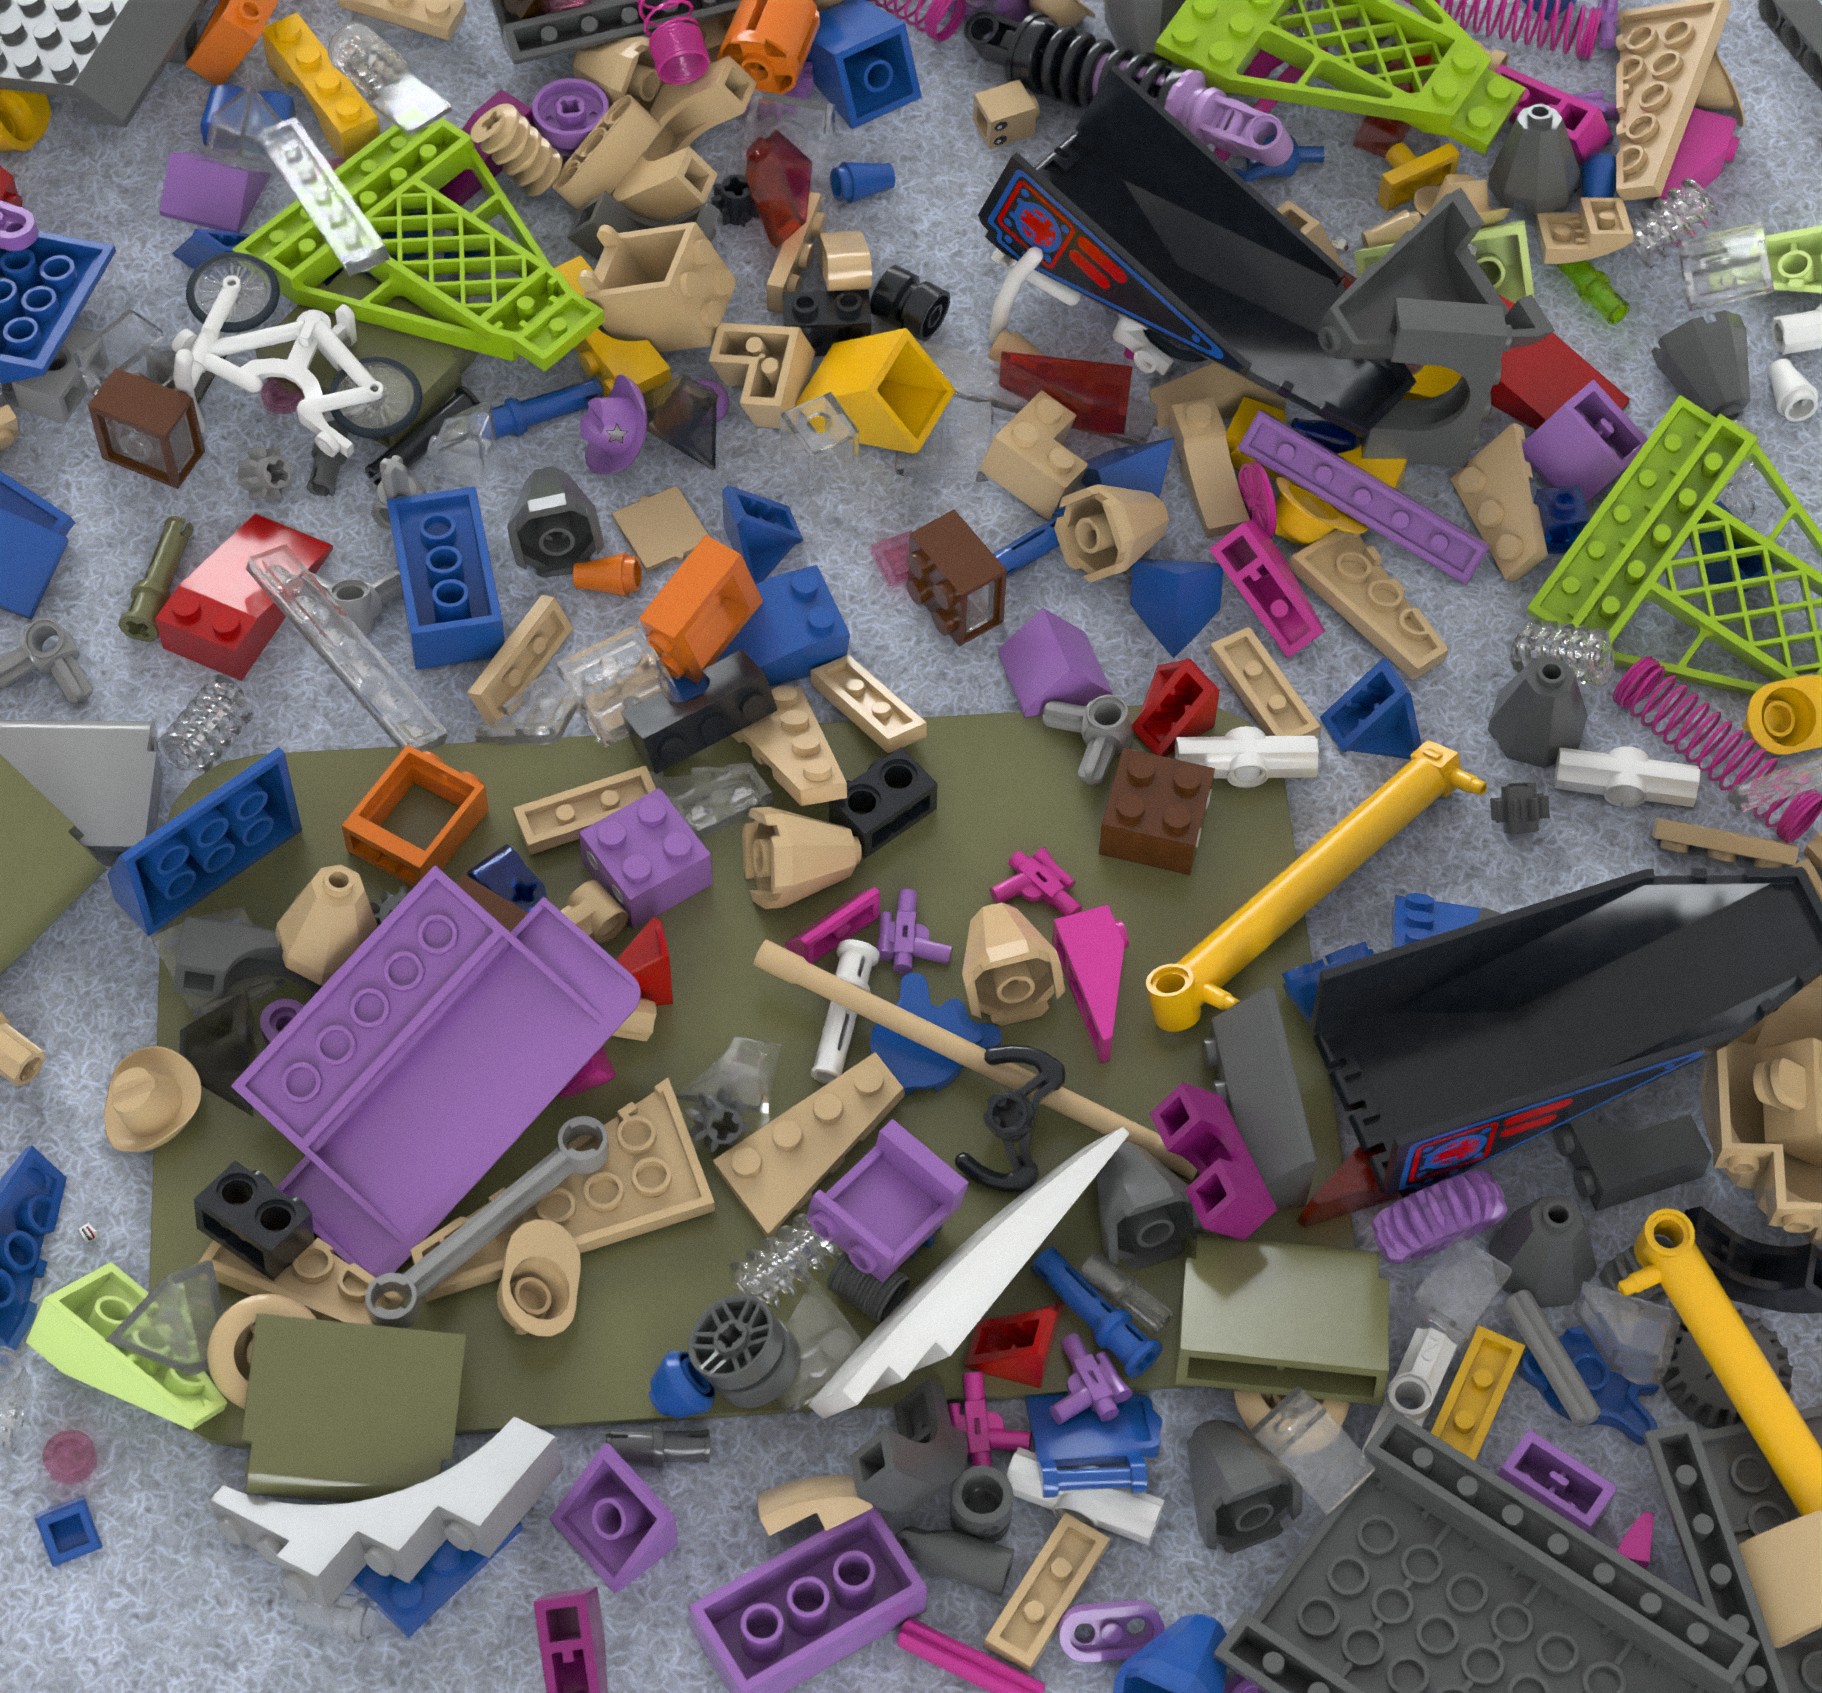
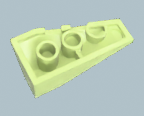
M1524 220L1481 228L1467 247L1497 293L1514 303L1529 295H1532L1535 299ZM1394 244L1354 251L1357 276L1359 277L1371 263H1378Z
M1822 225L1706 247L1710 284L1728 287L1822 293Z
M112 1262L43 1299L26 1343L63 1374L190 1430L224 1411L227 1405V1401L199 1362L186 1357L176 1343L179 1335L173 1326L165 1325L161 1328L148 1315L149 1310L156 1305L150 1294Z

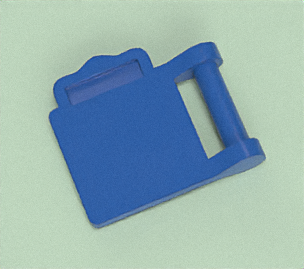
M1069 1394L1026 1396V1409L1043 1498L1057 1497L1059 1491L1130 1488L1131 1493H1145L1147 1491V1467L1143 1457L1155 1458L1159 1455L1162 1418L1154 1411L1151 1398L1146 1395L1137 1394L1132 1395L1122 1403H1115L1119 1414L1110 1421H1101L1097 1412H1093L1090 1406L1064 1423L1058 1424L1053 1419L1049 1408ZM1126 1463V1467L1057 1470V1467Z

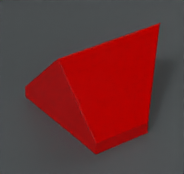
M1186 658L1182 661L1157 665L1139 717L1131 725L1132 729L1155 755L1167 757L1175 752L1176 737H1199L1215 726L1220 690L1191 659Z
M653 916L616 961L638 981L641 989V998L655 1001L656 1006L673 1004L670 956L662 922Z
M1058 1301L1024 1313L979 1320L975 1327L964 1366L972 1371L983 1372L987 1375L1041 1388L1065 1303Z

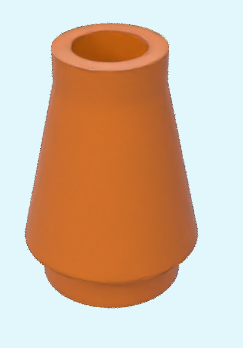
M627 552L587 562H576L573 567L574 586L576 589H587L629 597L630 592H639L641 589L642 569L638 556H629Z

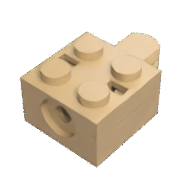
M1810 1037L1762 1048L1761 1062L1757 1063L1753 1070V1085L1758 1100L1763 1102L1765 1144H1783L1785 1153L1816 1167H1822V1041Z

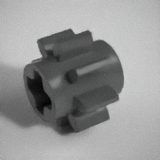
M1536 783L1501 785V797L1490 798L1491 820H1496V823H1503L1504 833L1523 834L1539 831L1540 819L1550 818L1549 796H1544V793L1537 794Z
M723 1087L719 1089L717 1096H708L703 1091L699 1092L700 1100L695 1107L686 1109V1113L693 1118L696 1124L688 1130L690 1136L695 1140L704 1138V1146L711 1152L716 1151L718 1144L735 1146V1140L739 1137L741 1131H748L750 1128L742 1121L740 1116L748 1108L747 1105L740 1099L731 1102V1093ZM723 1117L722 1121L714 1120L712 1123L713 1119H721Z

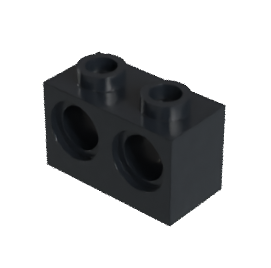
M869 289L783 292V326L800 327L815 351L814 357L826 356L833 343L871 335Z
M901 747L889 756L884 755L877 758L866 772L853 781H846L847 798L829 801V822L851 829L853 836H857L860 841L862 857L865 859L937 809L938 783ZM893 786H903V787H905V788H903V789H894V788H892V787H893ZM856 811H867V812H869V813H867V814H857V813H855V812H856Z
M234 1161L194 1198L197 1229L272 1281L314 1242L312 1212L300 1198L296 1196L289 1197L275 1188L270 1180L260 1171H250L237 1161Z

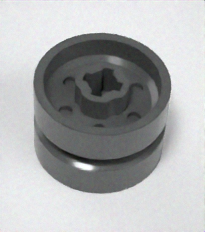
M748 1294L727 1296L709 1306L695 1322L688 1340V1354L693 1366L727 1402L741 1408L759 1407L779 1397L794 1380L800 1365V1347L795 1336L762 1300Z

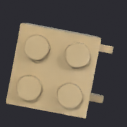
M690 222L617 233L609 225L600 226L597 237L603 244L604 250L595 271L582 270L578 277V283L585 291L583 297L604 310L605 322L602 326L612 338L624 341L648 339L658 353L711 346L737 280L698 224Z

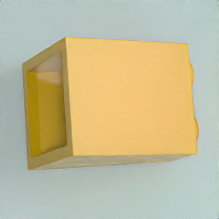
M903 328L833 343L795 403V406L819 434L913 454L920 451L956 390L909 330Z

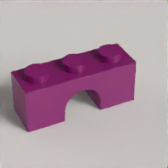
M1182 1082L1149 1113L1166 1150L1188 1160L1200 1173V1176L1185 1190L1204 1229L1244 1241L1277 1211V1207L1221 1095Z

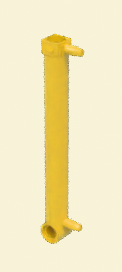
M1427 740L1410 755L1411 761L1181 960L1176 964L1159 966L1148 975L1146 987L1155 1024L1162 1030L1179 1032L1189 1029L1198 1022L1201 1017L1200 1006L1205 1002L1222 1011L1238 1004L1240 1001L1221 989L1440 796L1446 798L1457 788L1468 793L1483 795L1487 791L1486 782L1461 769L1458 752Z
M1664 1208L1656 1210L1648 1217L1634 1241V1254L1643 1268L1618 1282L1617 1288L1620 1294L1628 1296L1633 1293H1640L1660 1283L1800 1516L1822 1510L1821 1447L1696 1245L1695 1229L1690 1219L1676 1209ZM1660 1234L1668 1237L1673 1242L1675 1248H1665L1659 1245L1654 1235Z

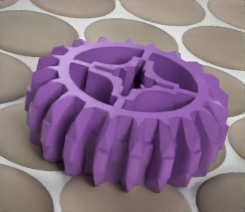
M1478 1170L1475 1172L1470 1171L1463 1175H1456L1453 1178L1425 1187L1416 1193L1409 1194L1408 1197L1396 1201L1394 1205L1383 1209L1381 1213L1377 1214L1371 1225L1376 1235L1374 1239L1380 1252L1383 1251L1387 1262L1402 1264L1405 1262L1410 1263L1416 1259H1423L1434 1253L1437 1254L1442 1250L1454 1247L1456 1244L1469 1240V1238L1495 1226L1508 1211L1503 1199L1505 1195L1500 1184L1495 1182L1492 1173L1488 1171Z

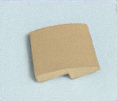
M1580 197L1579 213L1545 212L1536 215L1535 230L1544 264H1563L1589 260L1619 250L1633 242L1634 233L1623 198Z
M853 1475L808 1477L791 1481L757 1494L759 1518L768 1536L817 1513L825 1531H828L873 1508L872 1504L857 1497Z
M1822 1510L1779 1525L1738 1544L1774 1648H1782L1822 1628Z

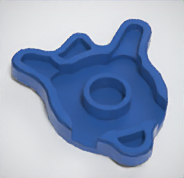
M908 973L902 977L900 981V998L896 1006L986 1050L1001 1046L1002 1034L999 1028L992 1024L971 1021L962 1001L951 998L941 1006H934L930 1002L927 980L923 975ZM876 1023L870 1037V1054L877 1053L903 1086L905 1095H913L914 1090H925L934 1087L935 1092L950 1085L960 1075L964 1067Z
M1642 1323L1634 1329L1625 1332H1610L1598 1327L1585 1326L1566 1329L1565 1334L1558 1337L1601 1410L1599 1418L1588 1425H1608L1624 1433L1634 1443L1645 1445L1644 1432L1657 1429L1658 1427L1655 1419L1639 1402L1638 1397L1640 1395L1651 1396L1656 1394L1661 1385L1660 1376L1650 1360V1357L1661 1344L1662 1334L1660 1330L1651 1323ZM1530 1350L1526 1351L1519 1365L1522 1378L1540 1392L1552 1409L1559 1415L1572 1421Z

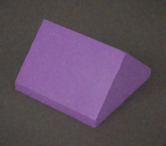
M196 151L170 152L160 205V215L220 231L240 233L271 172L267 169Z
M1044 608L998 649L999 659L1024 718L1044 714L1045 705L1050 701L1085 706L1090 700L1093 701L1099 696L1113 694L1086 633Z
M609 1443L601 1446L549 1518L614 1593L621 1591L678 1545L676 1517Z

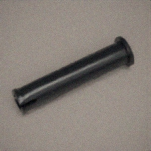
M464 386L456 388V395L373 463L365 467V472L369 479L380 471L379 465L384 458L391 459L394 455L400 456L403 459V465L408 469L469 419L470 410L477 408L479 411H483L477 397ZM381 476L373 482L377 486L382 481Z

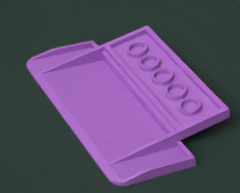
M434 865L237 1078L231 1087L306 1155L276 1188L289 1197L296 1196L309 1207L312 1212L313 1231L324 1242L333 1247V1251L349 1265L355 1263L377 1278L386 1273H396L411 1256L410 1249L429 1237L635 1011L641 999V989L638 981L632 974L545 897L509 932L442 870Z

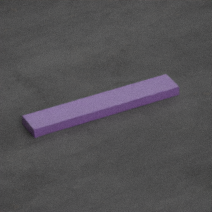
M1262 409L1258 411L1237 448L1465 585L1469 583L1491 546Z

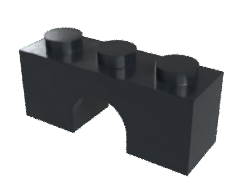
M743 649L702 670L708 689L700 697L687 702H673L660 691L621 712L634 748L655 774L778 710L766 675Z

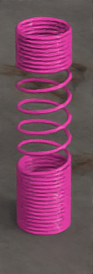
M636 0L639 4V15L645 21L644 32L650 38L649 49L658 77L663 82L675 85L690 83L700 78L710 66V58L699 29V23L696 19L690 17L693 13V5L686 0H669L655 7L645 4V0ZM681 2L689 6V13L684 17H676L662 24L649 20L657 10L669 9ZM643 7L653 9L647 17L643 14ZM685 20H690V21H692L695 25H693V24H691V23H683V22H684ZM648 24L659 26L652 35L648 31Z

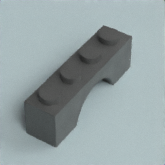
M185 916L175 967L173 992L222 999L230 988L238 982L259 975H274L292 980L302 986L311 997L322 986L285 967L282 958L283 949L281 944L278 945L275 936L276 931L268 930L261 926L248 927L224 923L213 918L199 919Z

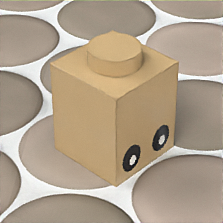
M1020 79L974 93L973 122L989 149L1035 135L1036 118L1040 116L1039 105L1036 97L1032 93H1027Z

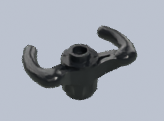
M1008 1044L987 1049L984 1054L985 1062L992 1066L1005 1063L1027 1064L1039 1071V1075L1018 1090L1010 1089L1004 1094L994 1093L988 1099V1110L983 1115L984 1122L989 1130L1003 1141L1013 1170L1006 1174L993 1171L981 1165L970 1154L965 1152L959 1153L956 1156L955 1165L972 1181L988 1189L1003 1192H1023L1033 1186L1039 1177L1038 1166L1033 1162L1029 1147L1042 1101L1053 1091L1059 1090L1065 1083V1067L1062 1062L1045 1051L1026 1045ZM1038 1088V1091L1033 1094L1030 1101L1026 1096ZM1020 1141V1156L1017 1155L1013 1142Z

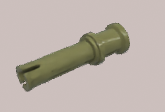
M171 516L166 519L164 529L144 579L132 587L130 595L132 598L128 612L121 615L118 625L120 630L132 639L151 642L159 635L155 618L171 597L170 585L194 529L189 522L186 524L184 531H181L186 521L182 517Z

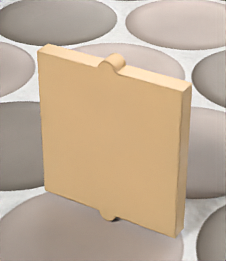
M677 485L650 497L641 496L640 501L611 513L613 520L635 555L639 557L640 563L646 572L674 560L678 562L683 561L684 556L690 554L705 535L709 536Z

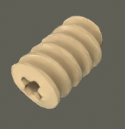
M500 104L491 108L476 121L471 129L470 136L472 141L475 143L482 142V151L486 154L492 153L493 162L498 165L503 164V172L509 176L514 175V183L517 186H525L524 191L526 195L531 197L540 195L553 184L559 175L563 160L560 152L552 148L550 142L541 137L535 127L530 126L529 121L519 114L515 106Z

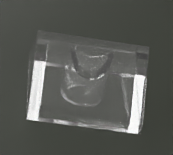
M754 89L750 99L739 173L821 188L835 145V104Z

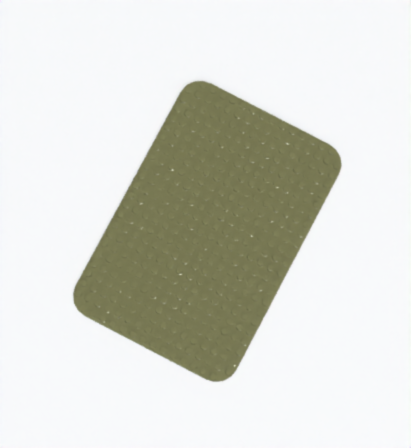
M1143 705L1127 706L1131 725L1139 717ZM1217 707L1215 726L1199 737H1225L1226 733L1232 729L1253 726L1248 721ZM1022 712L921 717L926 721L927 737L903 747V749L938 783L937 809L864 859L861 856V861L856 865L852 876L786 907L765 909L752 901L749 890H758L755 879L746 880L743 871L742 830L745 823L755 822V819L748 816L751 808L772 807L829 822V801L800 806L773 778L772 769L766 764L760 765L752 757V748L745 741L739 743L730 735L657 774L654 773L634 748L629 734H614L611 737L595 735L412 746L421 752L430 751L436 754L444 764L461 773L463 771L472 773L481 780L486 788L488 813L442 870L455 883L465 874L528 913L543 897L561 911L566 907V902L570 895L580 885L587 881L595 880L582 863L580 839L529 855L515 822L513 808L645 765L649 770L656 789L660 787L711 853L713 884L655 917L662 922L669 951L673 1004L656 1006L657 1016L654 1022L653 1033L647 1042L611 1036L605 1042L603 1048L616 1073V1077L606 1083L567 1098L561 1097L559 1093L429 1237L458 1217L466 1218L489 1202L488 1197L503 1187L505 1189L510 1187L527 1171L558 1147L557 1137L559 1130L565 1122L574 1117L589 1116L605 1125L618 1116V1110L630 1102L638 1103L653 1093L654 1086L666 1078L670 1080L688 1130L696 1124L693 1118L686 1113V1109L695 1107L700 1100L699 1092L701 1091L708 1096H717L719 1089L723 1087L731 1093V1102L740 1099L745 1103L748 1108L740 1116L742 1121L750 1128L748 1131H741V1134L735 1140L736 1144L825 1086V1083H821L811 1076V1069L814 1066L831 1000L798 984H790L754 966L753 963L759 948L766 939L787 949L785 946L787 940L856 893L873 887L880 891L879 918L848 940H860L876 948L879 940L881 913L885 911L891 912L893 915L892 922H896L899 891L902 889L915 890L917 892L916 924H922L929 930V941L953 946L949 965L913 956L912 971L910 973H919L926 978L930 1002L934 1006H941L951 998L959 999L963 1002L971 1021L992 1024L999 1028L1002 1034L1001 1046L1008 1044L1026 1045L1047 1052L1062 1062L1065 1067V1083L1062 1087L1158 1133L1149 1113L1182 1082L1212 1092V1081L1217 1080L1214 1067L1207 1068L1205 1065L1202 1039L1209 1038L1212 1018L1224 1011L1205 1002L1200 1006V1019L1189 1029L1179 1032L1162 1030L1155 1024L1146 987L1147 977L1159 966L1176 964L1297 859L1284 778H1268L1262 785L1251 788L1233 786L1228 782L1227 778L1213 779L1211 799L1191 874L1186 875L1099 854L1102 821L1122 753L1113 756L1104 782L1096 786H1090L1078 777V770L1087 748L1082 739V734L1045 726L1043 724V714L1024 718ZM852 721L819 723L846 781H853L866 772L877 758L884 755L889 756L893 753L888 754ZM1132 729L1133 742L1128 749L1155 754ZM405 746L285 753L302 831L160 928L157 1046L165 1047L181 1054L195 1067L201 1081V1100L188 1124L169 1142L153 1150L149 1294L156 1305L149 1310L148 1315L161 1328L165 1325L173 1326L179 1335L176 1343L186 1357L199 1362L213 1383L207 1358L208 1344L213 1328L219 1318L232 1305L252 1295L199 1274L198 1262L213 1239L197 1229L194 1198L234 1161H237L250 1171H260L276 1188L306 1156L236 1092L231 1085L268 1046L263 1038L260 1027V1016L264 1008L271 1002L279 999H293L305 1006L312 997L296 982L274 975H259L244 979L230 988L222 999L173 992L175 967L185 916L199 919L213 918L224 923L248 927L261 926L268 930L276 931L277 923L316 873L323 867L343 865L359 873L369 902L382 903L381 895L383 889L392 895L399 894L398 891L402 883L409 893L414 888L413 886L348 852L341 826ZM1175 752L1171 753L1167 757L1175 759ZM257 754L222 762L192 780L171 807L167 823L268 754ZM414 783L380 827L425 851L459 807ZM893 786L892 788H894V789H903V788H905V787H903V786ZM856 811L855 813H857V814H867V813H869V812H867V811ZM1045 847L1055 863L1076 881L1071 889L1067 890L1064 888V890L1082 906L1081 912L1108 904L1115 921L1122 920L1125 925L1129 947L1124 948L1110 1060L1101 1064L1099 1062L1063 971L1065 992L1058 999L1054 993L1047 1000L1049 1009L1041 1017L1001 1026L993 1023L990 1015L981 1012L982 1018L971 1015L962 977L970 920L982 907L996 904L990 895L989 889L1018 874L1008 865L1009 859L1017 851H1022L1030 858L1040 848ZM1020 894L1003 902L1017 908L1052 945L1054 919L1064 917L1053 905L1049 907L1042 899L1030 902ZM1304 915L1221 988L1231 993L1233 997L1241 1002L1263 988L1274 987L1316 1157V1165L1306 1207L1276 1211L1247 1238L1356 1249L1329 1069H1326L1313 1040V1036L1316 1033H1313L1311 1026L1288 997L1283 987L1285 983L1282 976L1283 973L1304 964L1312 963L1306 917ZM649 921L633 930L626 923L621 932L613 939L597 944L617 960ZM837 947L812 965L835 975L839 962L836 952ZM893 957L890 961H878L875 966H872L868 985L871 990L870 993L896 1005L900 998V981L905 974H899L893 970ZM859 1014L856 1017L842 1074L871 1055L870 1037L876 1023ZM1015 1063L1039 1075V1071L1035 1067L1027 1064ZM965 1066L960 1075L950 1085L935 1092L934 1087L925 1090H914L913 1095H905L864 1141L859 1140L844 1156L845 1161L832 1175L829 1173L811 1192L813 1196L818 1190L824 1193L830 1190L876 1146L879 1131L892 1119L969 1182L962 1206L943 1223L942 1230L939 1233H934L935 1242L931 1249L920 1246L918 1254L914 1259L909 1257L897 1268L898 1272H902L910 1280V1285L904 1299L968 1238L1023 1193L988 1189L972 1181L955 1165L956 1156L959 1153L965 1152L970 1154L981 1165L993 1171L1006 1174L1013 1170L1003 1141L989 1130L983 1117L988 1110V1099L994 1093L1004 1094L1010 1088ZM1041 1104L1029 1147L1033 1162L1038 1166L1039 1177L1037 1181L1077 1151L1106 1135ZM723 1117L721 1119H713L712 1123L714 1120L722 1121ZM579 1136L572 1138L567 1144H569ZM691 1137L715 1202V1211L580 1253L581 1271L576 1310L573 1321L563 1332L551 1337L535 1336L531 1333L524 1335L516 1334L514 1327L503 1318L498 1308L497 1291L501 1279L427 1302L424 1297L419 1300V1315L416 1321L407 1329L466 1334L455 1435L500 1432L513 1417L543 1430L815 1412L808 1405L881 1323L872 1320L867 1314H863L855 1306L847 1303V1301H844L827 1289L829 1274L845 1251L833 1241L822 1239L813 1230L810 1221L807 1220L811 1198L799 1211L795 1209L781 1225L782 1230L769 1241L714 1167L713 1160L732 1147L729 1144H718L716 1151L711 1152L704 1146V1138L695 1140ZM1020 1141L1013 1142L1017 1155L1020 1156ZM1172 1171L1187 1185L1192 1184L1200 1176V1173L1197 1172L1196 1176L1192 1181ZM1095 1176L980 1320L1024 1313L1062 1301L1031 1270L1034 1260L1044 1250L1055 1247L1066 1261L1113 1307L1128 1310L1133 1316L1132 1323L1150 1340L1157 1339L1163 1346L1162 1352L1148 1370L1136 1378H1130L1124 1371L1125 1365L1108 1348L1101 1349L1095 1343L1094 1331L1065 1304L1041 1388L983 1373L986 1401L1019 1399L1034 1395L1069 1394L1067 1383L1069 1377L1073 1375L1072 1365L1061 1346V1341L1070 1334H1078L1086 1350L1089 1354L1092 1353L1094 1359L1098 1353L1107 1352L1119 1377L1132 1391L1202 1387L1175 1384L1180 1300L1185 1259L1192 1258V1250L1195 1248V1240H1193L1191 1234L1182 1241L1185 1250L1175 1259L1138 1271L1128 1268L1122 1259H1119V1265L1109 1262L1101 1243L1097 1181ZM1204 1228L1202 1232L1205 1234L1223 1235ZM313 1231L314 1240H316L317 1238H320V1237ZM333 1251L336 1256L342 1259L335 1251ZM412 1256L396 1273L404 1274L414 1266ZM395 1291L404 1297V1309L407 1308L411 1301L410 1297L403 1292ZM736 1294H748L759 1298L797 1339L801 1354L797 1374L790 1386L779 1397L765 1405L754 1408L737 1407L727 1402L716 1390L713 1406L709 1411L677 1419L671 1415H662L650 1400V1379L664 1356L670 1351L688 1352V1340L695 1322L709 1306L722 1298ZM976 1325L951 1356L919 1370H912L904 1381L871 1395L866 1394L858 1405L847 1410L893 1407L929 1378L944 1386L947 1403L965 1402L963 1374L976 1372L964 1366ZM223 1394L222 1396L227 1401L224 1411L193 1430L177 1424V1426L210 1444L251 1449V1441L241 1440L245 1409L230 1402Z

